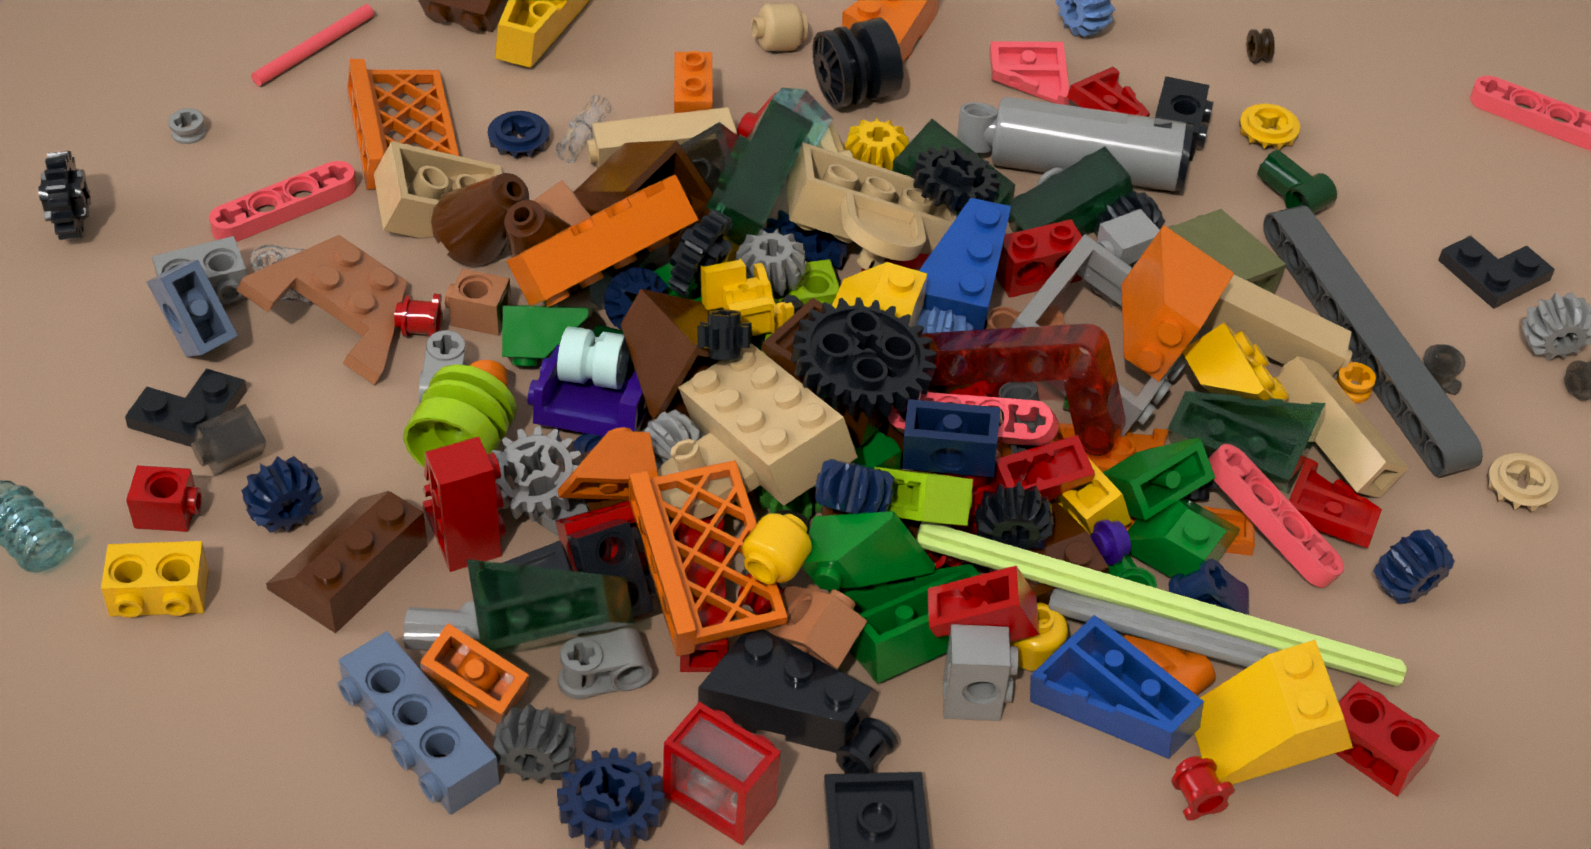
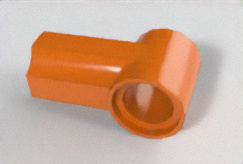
M1129 634L1123 637L1196 696L1210 687L1216 680L1214 667L1205 655L1187 650L1184 651L1183 649Z

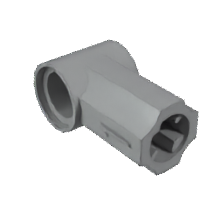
M485 601L467 602L461 606L460 610L410 607L406 611L403 640L405 649L429 650L446 624L449 623L495 653L501 612L495 605Z

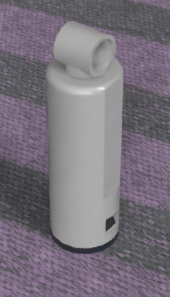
M1003 97L1000 101L999 109L980 102H970L960 107L956 146L971 153H987L992 151V163L996 166L1044 173L1050 169L1061 167L1071 177L1182 193L1188 168L1194 123Z

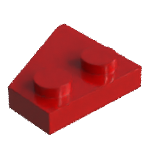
M1115 67L1108 68L1072 84L1067 98L1079 105V107L1150 116L1143 103L1137 100L1136 94L1131 87L1124 86L1122 88L1117 80L1120 72Z
M1306 457L1289 501L1317 531L1340 538L1345 542L1368 548L1382 509L1367 498L1356 494L1353 488L1341 479H1337L1333 484L1316 472L1319 464L1313 459Z

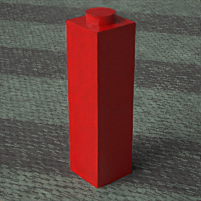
M715 514L700 520L709 524ZM723 517V519L721 520V522L719 523V525L717 526V529H719V530H721V531H723V532H724V517ZM681 523L678 527V542L693 549L703 533ZM710 537L700 553L722 564L725 559V544ZM680 555L682 563H684L686 557ZM695 562L686 573L689 581L704 589L715 575V572ZM722 577L712 593L726 599V578ZM692 595L696 604L699 598ZM706 602L698 614L702 628L723 623L727 612ZM723 638L695 645V653L680 656V672H711L726 655L728 639Z

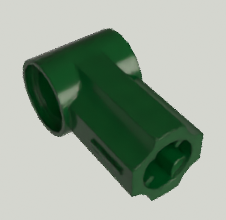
M1278 149L1269 153L1264 162L1259 165L1257 175L1284 196L1287 209L1306 205L1315 214L1335 203L1337 199L1336 186L1327 175L1323 173L1310 175Z

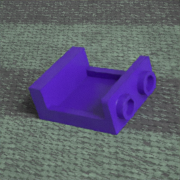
M558 344L551 357L543 359L540 377L538 380H532L528 391L527 402L528 405L533 406L534 424L603 437L609 430L621 427L639 432L648 408L636 371H634L631 378H625L623 386L618 390L595 386L592 379H589L585 384L559 380L557 362L560 345Z

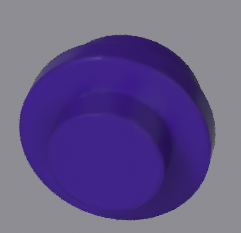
M1104 519L1096 522L1090 537L1108 565L1120 563L1122 558L1127 556L1131 550L1130 537L1126 528L1119 521L1111 522Z

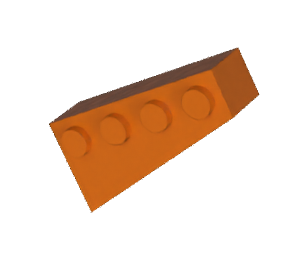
M675 174L639 190L506 260L529 306L544 301L546 306L550 307L570 296L567 291L568 288L577 283L580 284L581 288H585L604 278L602 270L612 265L615 270H618L638 259L635 254L636 252L644 248L651 252L671 241L669 235L698 221V218Z

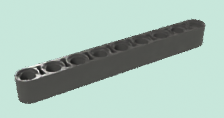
M1301 205L1266 214L1263 228L1268 243L1277 256L1287 264V270L1320 317L1351 331L1348 349L1352 351V362L1365 364L1374 371L1376 381L1372 390L1433 475L1440 477L1479 466L1482 462L1483 452L1477 435L1311 209L1306 205Z

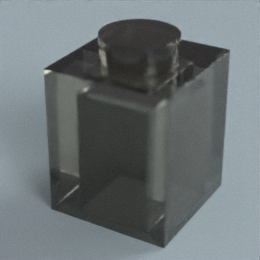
M243 404L197 425L194 436L195 442L191 443L193 452L202 467L209 465L215 477L262 455L266 440L246 404Z

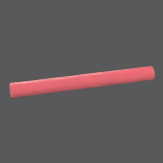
M368 4L361 6L251 74L253 81L256 85L262 86L374 17L372 7Z

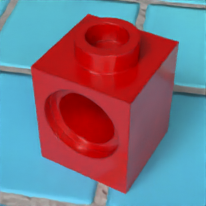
M137 465L126 499L134 529L188 532L193 514H199L202 504L201 488L195 487L191 469Z

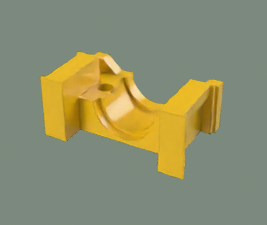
M741 258L705 267L700 266L702 304L706 310L723 307L724 310L740 311L741 322L752 323V336L766 333L773 334L794 315V306L791 302L775 304L771 283L768 280L762 263L754 264V277L746 279V265Z

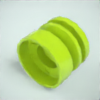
M460 364L442 367L433 375L429 382V387L423 393L421 403L415 408L405 426L403 441L408 453L419 465L425 468L426 451L475 437H480L487 454L491 453L492 450H499L500 442L506 437L508 428L511 427L515 419L517 406L514 396L503 382L479 368Z

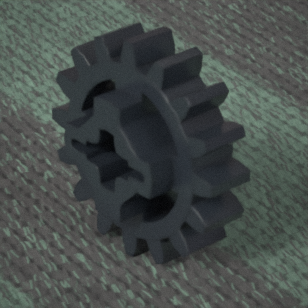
M942 145L940 151L930 146L926 153L920 152L911 177L915 179L914 188L923 189L921 194L923 198L935 199L934 205L937 207L946 204L951 212L962 210L970 198L993 202L1000 181L996 179L998 172L988 169L990 162L976 159L977 154L974 152L966 155L961 147L949 149L946 145Z
M71 151L47 153L48 158H45L47 170H44V173H40L41 184L38 186L39 199L43 206L46 222L51 221V223H54L55 234L58 235L59 240L82 238V232H84L83 220L89 217V205H91V196L86 182L85 171L76 169L75 158L72 157Z
M711 210L708 216L705 215L702 218L700 225L696 223L692 229L688 227L684 231L679 245L670 259V265L674 266L670 273L672 277L668 282L670 289L685 298H691L695 291H699L701 287L700 266L705 267L724 263L732 249V243L728 240L731 237L729 233L734 226L732 224L733 219L717 210Z

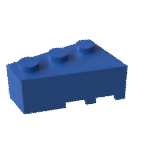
M975 198L969 199L919 270L928 274L923 308L932 310L934 306H937L943 311L951 309L952 314L966 317V322L974 327L973 333L983 334L1011 206Z
M1093 615L1030 675V702L1167 759L1200 729L1204 701L1096 615Z

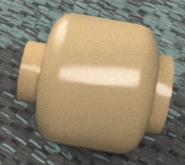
M767 3L761 7L758 16L752 18V36L754 39L759 40L761 47L765 51L796 50L801 42H804L807 38V16L794 3Z

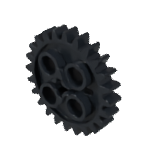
M857 297L854 306H849L843 298H839L836 309L827 302L823 303L821 313L811 309L808 320L801 319L798 331H795L791 362L796 363L795 376H805L802 387H807L808 389L817 387L816 395L820 399L830 397L832 399L831 407L834 410L841 404L847 405L848 415L852 416L857 408H862L866 417L871 418L874 409H879L885 417H889L892 406L904 413L906 412L908 399L920 400L921 394L926 395L936 370L934 361L937 354L935 351L930 350L932 339L921 337L924 327L922 325L909 326L911 315L907 314L898 318L894 316L895 306H891L886 311L880 310L879 301L874 300L870 307H865L861 298Z

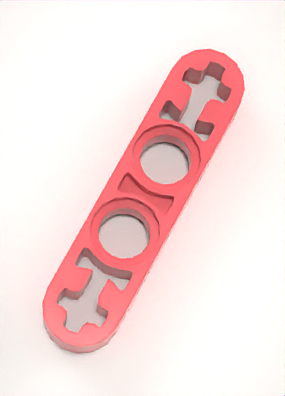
M1481 76L1475 80L1470 95L1471 103L1475 107L1591 151V112L1494 76ZM1516 104L1526 105L1532 109H1525ZM1552 117L1561 118L1568 123L1556 121Z
M344 161L328 162L214 208L209 216L213 237L219 240L234 236L236 242L349 197L356 190L353 166ZM299 191L311 192L309 196L303 198L292 196ZM265 205L275 207V209L269 212L256 211L257 208Z
M928 392L926 395L921 394L920 400L1001 407L1000 410L1004 413V420L998 429L997 443L1041 446L1051 442L1059 429L1055 413L1044 402L1037 400ZM892 406L890 416L887 418L897 430L904 434L905 420L900 416L901 412ZM1016 411L1015 414L1021 421H1035L1037 414H1039L1046 423L1045 425L1037 426L1036 432L1033 433L1026 424L1015 423L1014 412Z
M1223 444L1208 458L1216 477L1213 480L1308 582L1317 587L1325 588L1342 574L1344 563L1337 551L1244 452L1233 445Z

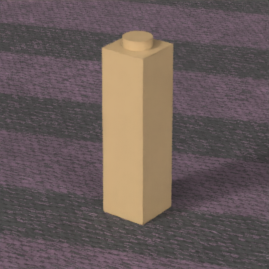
M729 107L592 123V139L586 140V149L589 163H596L598 169L624 143L677 140L694 166L736 161L737 131Z
M1233 275L1203 324L1213 330L1225 322L1235 333L1242 330L1252 344L1256 343L1266 356L1284 365L1294 360L1296 356H1301L1320 362L1331 376L1336 371L1339 372L1340 368H1346L1352 356V351L1348 349L1351 331L1236 275Z
M1296 356L1294 360L1289 361L1282 367L1277 378L1290 396V398L1284 401L1290 412L1357 493L1380 498L1409 467L1320 362Z

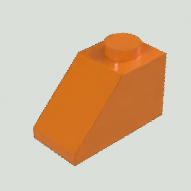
M625 427L609 430L558 488L559 498L629 500V474L648 471L649 478L658 477L650 432H634L630 428Z

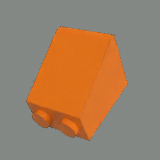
M1163 225L1121 283L1124 358L1160 382L1201 329L1233 277L1234 272Z

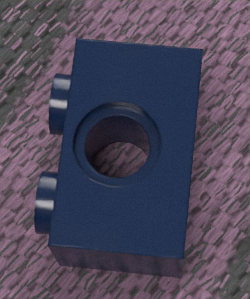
M908 399L902 469L994 478L1001 407Z

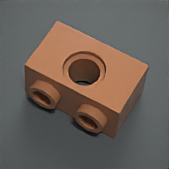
M788 584L781 595L788 616L787 624L764 630L827 665L838 669L867 620L853 610L856 603L837 590L832 589L828 594L812 584H809L807 588Z

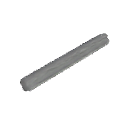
M1059 588L1052 591L1049 600V609L1065 617L1087 622L1093 615H1096L1115 631L1244 667H1249L1266 655L1279 651L1276 648Z

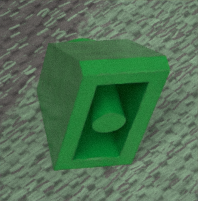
M1199 438L1136 452L1103 472L1123 494L1129 515L1144 521L1216 478L1203 443Z

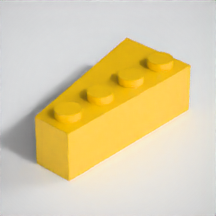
M508 0L498 23L495 59L531 68L590 0Z

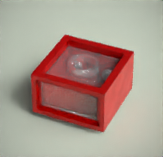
M698 702L664 742L663 793H665V798L743 846L776 805L781 751L766 737L758 734L753 735L735 724L733 719L725 712L712 710Z

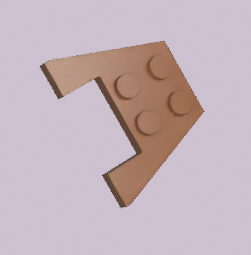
M337 235L245 276L240 281L236 291L267 312L291 288L362 336L347 354L343 364L375 385L384 370L395 329L394 316L396 305L398 302L402 303L407 281L341 235Z

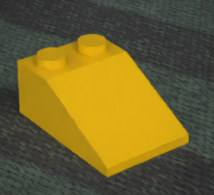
M1316 640L1270 653L1200 697L1204 701L1200 729L1195 733V737L1202 758H1211L1215 761L1217 765L1215 773L1221 783L1231 782L1233 785L1353 748L1345 719Z

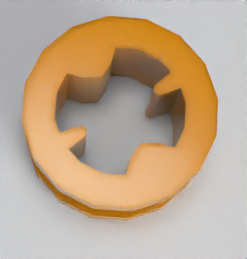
M1349 362L1346 368L1339 369L1338 378L1336 379V382L1354 403H1362L1370 398L1376 376L1374 371L1367 365ZM1352 381L1358 382V385L1353 384Z

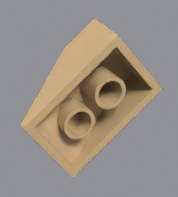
M391 141L374 172L383 231L416 238L434 237L431 219L434 207L441 198L453 190L502 174L501 165Z

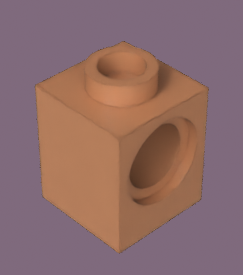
M462 269L456 283L448 286L445 295V307L450 308L451 326L499 336L503 325V306L512 305L510 278Z

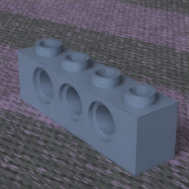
M387 631L338 659L342 680L338 681V688L342 696L350 706L358 704L364 712V718L368 727L377 738L384 736L390 742L391 751L398 764L404 770L411 768L419 777V785L430 802L436 803L439 801L448 813L452 815L499 785L498 764L495 754ZM443 754L448 755V756H445V757H442V758H437V757H436V756H438V755H443Z

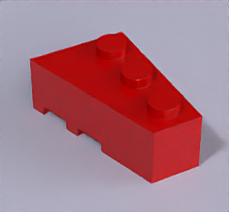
M480 437L426 451L424 475L426 481L429 480L430 484L424 485L423 491L425 497L431 496L432 499L423 501V509L449 572L502 557L500 538L506 537V529L503 518L498 509L504 508L500 488L497 482H495V480L501 479L500 466L495 453H486Z

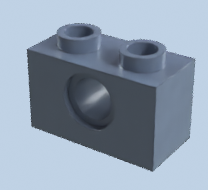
M199 260L184 262L146 281L186 357L201 356L238 336Z

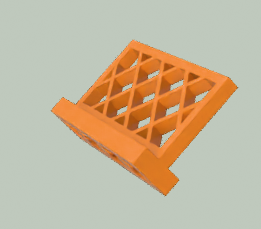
M349 59L347 92L366 189H376L374 172L390 142H397L386 135L392 129L405 136L399 143L411 145L416 142L426 149L459 156L439 70L367 69L365 59ZM374 83H388L394 88L387 92ZM432 83V88L425 92L414 86V84ZM402 93H406L416 100L408 104L397 97ZM389 105L400 112L392 117L381 109ZM427 105L438 112L433 116H429L419 109ZM410 117L421 123V125L413 129L403 123V121ZM429 130H433L444 137L436 142L424 134Z
M736 460L649 478L648 471L629 474L630 505L643 542L645 555L676 657L695 653V645L787 624L788 616L776 582L773 584L764 583L762 585L753 576L749 578L729 568L739 552L742 553L744 540L757 524ZM729 477L733 488L725 500L704 490L709 481ZM678 488L690 494L683 507L678 509L664 502L660 491ZM697 499L719 509L709 524L688 514ZM735 499L737 501L738 506L733 504ZM726 513L744 522L745 529L738 539L717 529ZM668 516L674 518L671 524ZM681 523L703 533L693 549L675 540L674 533ZM710 537L731 548L722 564L700 553ZM680 555L686 557L684 563H682ZM694 562L715 572V575L705 589L687 579L686 573ZM722 577L744 587L735 604L712 593ZM751 592H754L770 601L773 612L755 615L743 609L742 606ZM692 595L699 598L696 604ZM706 602L728 613L723 623L702 628L698 614Z

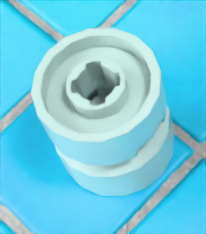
M568 326L562 335L557 362L559 380L585 384L589 379H592L595 386L620 390L626 378L630 355L625 336L623 334L603 331L599 337H596L593 330Z

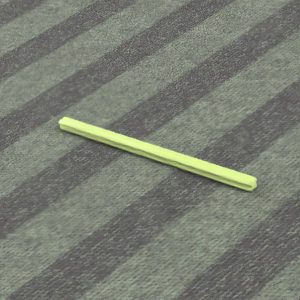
M922 522L916 535V540L921 547L930 551L995 570L1017 565L1026 579L1276 648L1279 651L1316 640L1325 666L1388 685L1400 686L1406 675L1407 666L1400 659L932 522Z

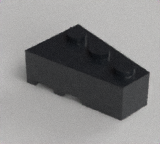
M764 629L742 634L698 687V702L712 710L725 712L733 719L735 724L741 725L742 728L750 733L756 734L757 729L785 735V741L834 753L841 746H848L859 733V724L864 718L869 717L872 697L871 688Z

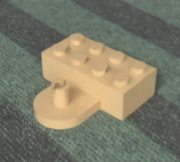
M804 142L800 147L786 181L789 221L794 222L804 230L813 231L817 229L832 234L840 241L847 243L856 242L863 247L856 261L865 270L869 269L871 262L874 263L873 267L883 264L885 258L909 261L917 258L920 253L931 254L957 218L956 210L951 212L948 205L942 204L937 207L934 205L935 199L923 198L921 196L923 189L914 188L915 179L910 176Z
M751 343L749 348H742L741 358L721 360L710 368L697 373L692 379L678 387L691 420L700 427V431L705 436L697 441L686 439L676 443L670 451L672 457L658 469V476L736 460L746 493L761 485L784 506L815 486L823 462L834 459L850 463L858 457L844 417L807 387H802V383ZM729 477L709 481L704 490L725 500L733 488ZM678 488L660 491L663 501L678 509L683 507L690 494ZM697 499L688 514L702 519L717 513L719 509Z

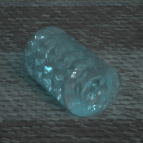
M0 481V545L6 548L7 553L25 571L38 573L58 565L72 550L74 544L73 534L63 527L61 521L54 518L53 513L44 507L43 502L34 496V492L30 488L23 485L16 486L11 481Z

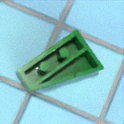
M972 564L935 569L933 573L915 576L914 580L891 584L884 582L871 585V587L849 591L839 588L837 591L845 594L856 603L853 610L867 620L849 651L877 684L947 653L949 635L936 637L929 628L928 588L981 574Z

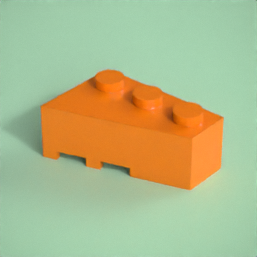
M858 0L843 11L842 27H847L850 30L853 23L872 18H883L895 34L902 62H904L906 58L909 59L918 38L922 39L937 15L939 0Z

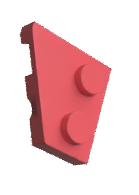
M990 42L989 58L992 80L1055 104L1069 105L1070 99L1067 98L1069 82L1064 42Z

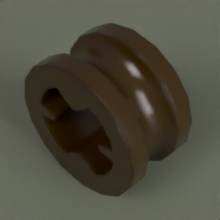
M1256 29L1249 30L1246 50L1251 62H1258L1260 58L1265 62L1273 59L1275 40L1271 29H1263L1261 33Z

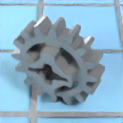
M536 426L531 436H527L523 429H519L517 433L518 440L514 442L504 437L502 439L505 449L503 452L492 450L496 455L501 471V479L495 480L503 498L504 508L501 510L510 506L512 516L516 519L526 511L531 522H536L539 512L545 511L547 517L552 519L554 518L553 508L556 506H560L566 511L570 509L568 498H559L557 491L583 461L580 451H575L573 440L570 437L561 441L557 429H553L548 436H543L541 426ZM557 457L565 465L564 472L560 471L559 465L556 464ZM507 475L511 476L516 487L514 490L507 483Z

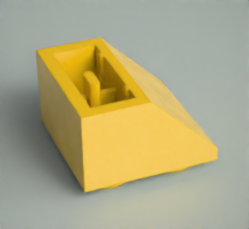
M1224 322L1187 346L1182 352L1199 383L1229 409L1282 419L1292 415L1284 402L1290 398L1288 392L1276 376L1272 377L1266 369V366L1270 363L1263 351L1256 343L1252 344L1242 330L1235 333Z

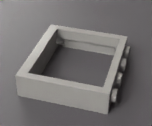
M1085 234L1016 318L998 346L1123 437L1135 421L1141 425L1146 422L1156 408L1149 402L1152 401L1156 405L1159 403L1172 385L1165 379L1168 378L1173 382L1187 364V361L1181 357H1184L1183 353H1181L1160 382L1150 377L1139 394L1135 396L1037 324L1077 274L1122 306L1121 283L1132 267ZM1196 334L1195 337L1188 344V346L1196 340H1198L1200 337H1198Z

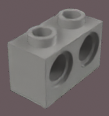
M234 236L152 256L156 276L184 262L199 260L222 305L248 299L236 291L240 281L247 276V271Z

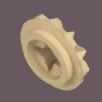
M1504 454L1493 461L1487 474L1490 478L1488 489L1498 492V501L1509 500L1513 502L1514 510L1521 505L1526 506L1531 512H1534L1539 506L1548 508L1559 490L1558 478L1552 468L1544 461L1528 454ZM1522 475L1525 476L1526 489L1518 487V479Z

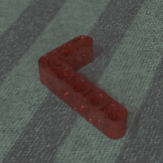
M1094 324L934 332L921 335V337L932 339L930 350L935 351L937 354L934 361L936 370L930 386L967 385L978 381L1008 383L1063 380L1075 435L1079 436L1085 452L1093 456H1103L1109 453L1125 426V413L1110 341L1103 329ZM1079 348L1087 350L1090 355L1083 353ZM1037 350L1044 352L1048 357L1040 354ZM998 353L1004 355L1007 359L1001 357ZM1087 387L1096 390L1098 393L1090 391Z

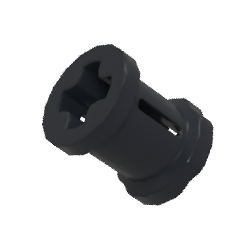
M867 717L859 724V733L848 746H841L836 752V762L846 774L874 773V767L884 754L892 753L898 745L895 734L886 724L875 718Z

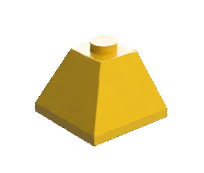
M886 262L843 279L832 306L835 309L837 308L839 298H843L849 306H854L856 298L859 297L865 307H870L874 300H878L880 310L886 311L889 307L895 306L894 316L900 318L909 314L911 315L909 326H916L923 309L928 274Z

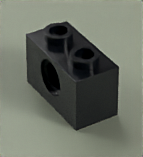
M1165 76L1155 118L1194 123L1189 161H1192L1195 147H1204L1208 125L1201 124V122L1209 124L1214 103L1207 100L1210 85Z

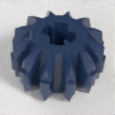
M277 456L273 464L269 466L260 463V472L248 475V485L241 490L243 501L247 506L246 511L252 521H255L258 526L265 527L270 533L278 528L288 532L291 526L297 522L304 525V518L307 515L318 513L316 504L323 499L321 488L317 481L318 477L311 467L309 468L306 463H302L295 456L286 461Z
M830 459L823 462L821 471L818 473L815 484V500L820 505L827 506L828 508L853 514L887 512L894 494V477L889 472Z
M1430 529L1416 530L1408 537H1402L1398 543L1390 546V550L1380 557L1374 573L1382 589L1389 597H1393L1399 604L1411 603L1421 596H1426L1433 588L1438 587L1441 580L1448 577L1449 570L1453 568L1455 560L1447 548V544L1438 535L1436 536Z

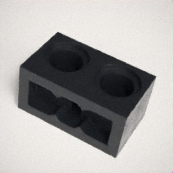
M615 519L566 535L591 623L603 628L654 611L651 598L656 596V589L649 571H643L639 554L644 551L643 542L635 526L631 527L629 521ZM613 537L617 543L616 554L612 559L603 561L599 554V547L606 538ZM626 581L630 590L629 596L624 603L615 605L612 600L613 588L618 583Z

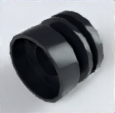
M872 18L853 23L850 30L847 27H836L833 31L824 30L817 32L815 35L812 53L816 78L826 101L834 109L845 108L849 104H860L866 97L876 100L895 95L901 90L903 83L901 52L894 32L883 18Z

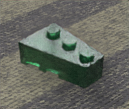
M1104 146L1005 204L1011 206L1008 218L1010 229L1015 233L1072 219L1082 237L1085 234L1089 235L1095 233L1097 236L1094 227L1098 222V214L1104 212L1107 209L1106 204L1115 202L1119 195L1125 197L1129 192L1133 191L1131 176Z
M467 559L480 643L494 653H512L634 624L626 577Z

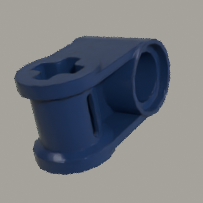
M1214 559L1202 562L1200 569L1187 575L1176 574L1169 579L1168 586L1171 593L1249 615V588L1245 583L1239 581L1226 571Z

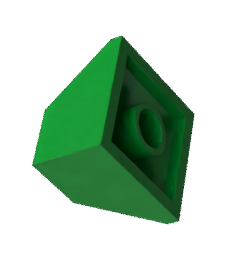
M503 306L502 357H512V365L537 366L538 358L548 357L554 351L556 345H560L562 335L568 326L580 328L593 316V307Z
M1183 497L1146 521L1139 518L1136 519L1127 531L1131 542L1129 554L1170 578L1176 574L1187 575L1200 569L1202 562L1208 559L1219 561L1239 534L1240 528Z
M894 511L814 516L808 532L813 548L802 568L820 589L831 591L832 589L864 587L930 574L934 572L936 565Z

